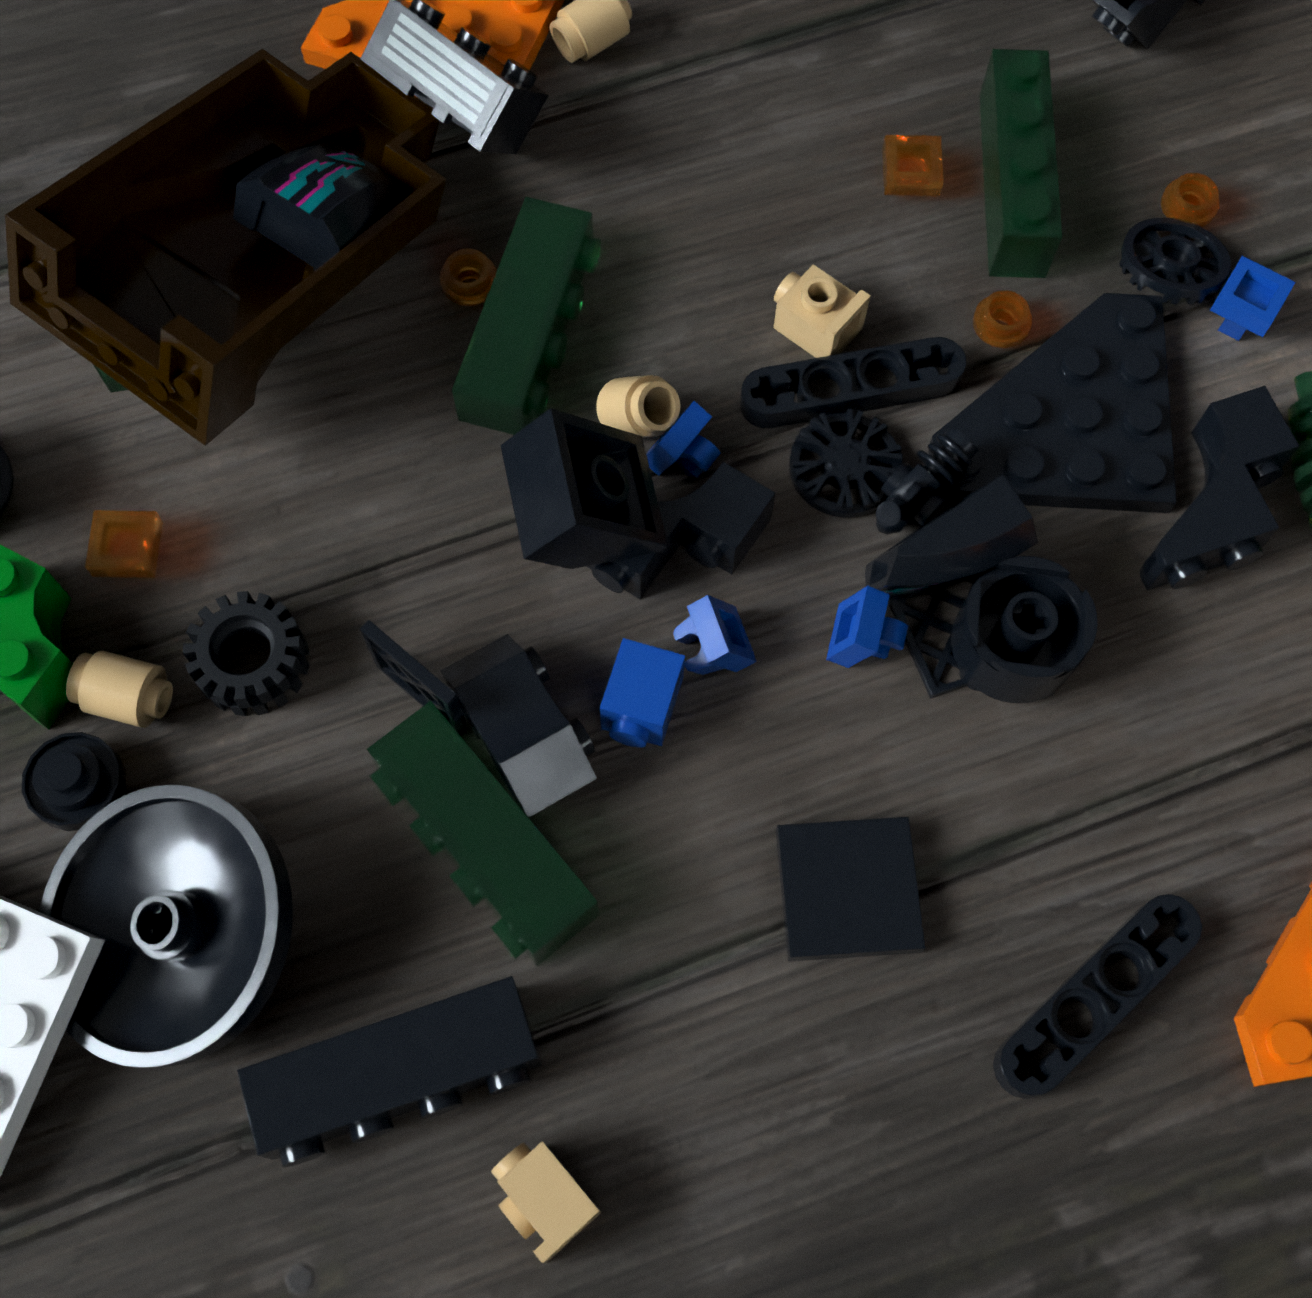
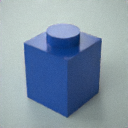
M623 638L599 708L601 729L610 731L609 736L612 739L627 746L643 748L647 742L662 746L684 678L685 655Z

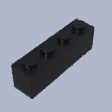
M513 976L238 1069L237 1073L257 1156L272 1160L281 1158L282 1166L290 1167L324 1155L323 1142L350 1133L352 1142L357 1143L384 1135L395 1129L392 1118L414 1110H420L422 1119L452 1111L463 1105L460 1094L488 1085L490 1095L520 1087L531 1081L528 1070L540 1067L542 1064L518 986Z

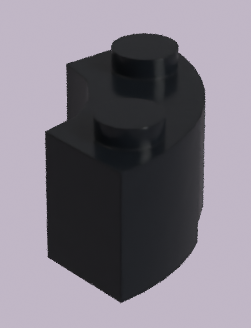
M506 634L440 670L448 687L457 694L461 709L465 714L464 716L477 739L483 741L499 776L527 818L597 779L587 759V756L595 752L594 745L581 722L577 718L568 722L548 694L543 683L550 680V677L541 658L532 646L523 649Z

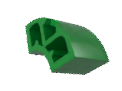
M0 544V690L31 718L49 730L69 702L66 695V683L73 663L67 658L61 644L62 618L72 598L46 568Z

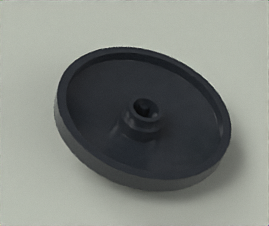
M160 785L137 790L111 802L90 818L73 836L61 853L47 882L39 911L105 940L66 1031L77 1043L92 1054L106 1061L131 1067H172L188 1064L220 1050L233 1041L256 1018L270 998L285 965L293 924L292 890L288 871L276 842L265 826L251 812L235 801L217 793L185 785Z

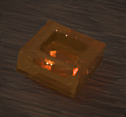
M885 135L882 147L884 195L940 196L944 183L941 136Z
M94 510L85 568L93 577L155 578L163 521L157 512Z

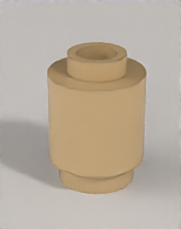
M575 0L558 11L557 19L550 23L549 28L557 48L566 60L571 63L580 58L587 61L629 34V20L632 19V10L627 0Z
M646 375L615 378L606 383L598 395L596 405L597 416L601 424L642 437H658L666 433L677 421L680 414V399L676 390L666 380L658 376Z
M98 651L94 655L83 653L74 661L67 678L66 695L71 703L79 704L81 711L84 713L146 728L155 718L160 719L166 714L172 700L173 686L170 681H167L166 671L163 666L106 651Z

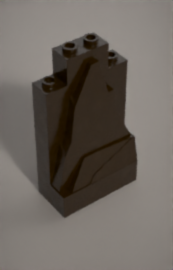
M262 48L5 214L10 304L206 446L254 405L257 383L283 346L436 221L446 178L424 162L431 158L440 120L431 114L432 108L415 96L406 95L352 52L308 81ZM324 142H338L396 180L400 203L314 271L313 267L256 230L251 231L233 219L236 186L239 181L252 171L278 156Z

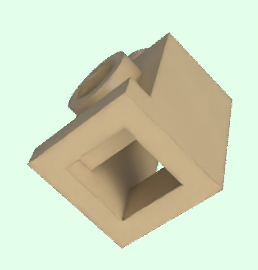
M813 264L802 276L796 272L789 273L777 288L774 295V301L777 303L774 329L815 358L840 354L863 329L871 296L862 289L856 294Z
M543 1141L532 1151L525 1142L521 1143L507 1154L491 1171L498 1180V1184L508 1195L498 1205L504 1215L525 1240L535 1231L544 1240L533 1251L542 1264L548 1263L601 1213Z

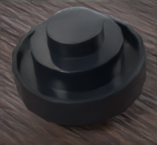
M83 732L64 733L44 742L30 756L22 773L21 792L28 809L47 825L64 831L79 830L97 812L111 802L121 798L126 790V770L120 756L99 737Z

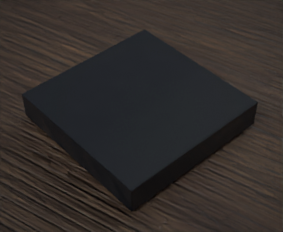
M909 817L777 825L776 841L788 962L922 953L926 949Z

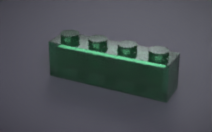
M993 49L979 94L989 277L1046 278L1062 239L1049 50Z
M525 197L452 388L458 421L515 435L530 424L533 417L538 418L545 412L550 391L549 383H546L551 367L559 369L562 364L567 345V335L563 332L568 319L576 320L579 316L584 297V286L581 285L584 273H593L599 258L601 241L599 238L593 237L592 212Z
M431 701L367 748L377 767V770L369 775L374 785L392 807L401 800L405 802L417 817L408 826L431 856L443 850L458 869L449 875L450 879L472 907H475L484 900L499 919L490 927L515 960L525 952L536 966L540 965L599 916L598 901Z

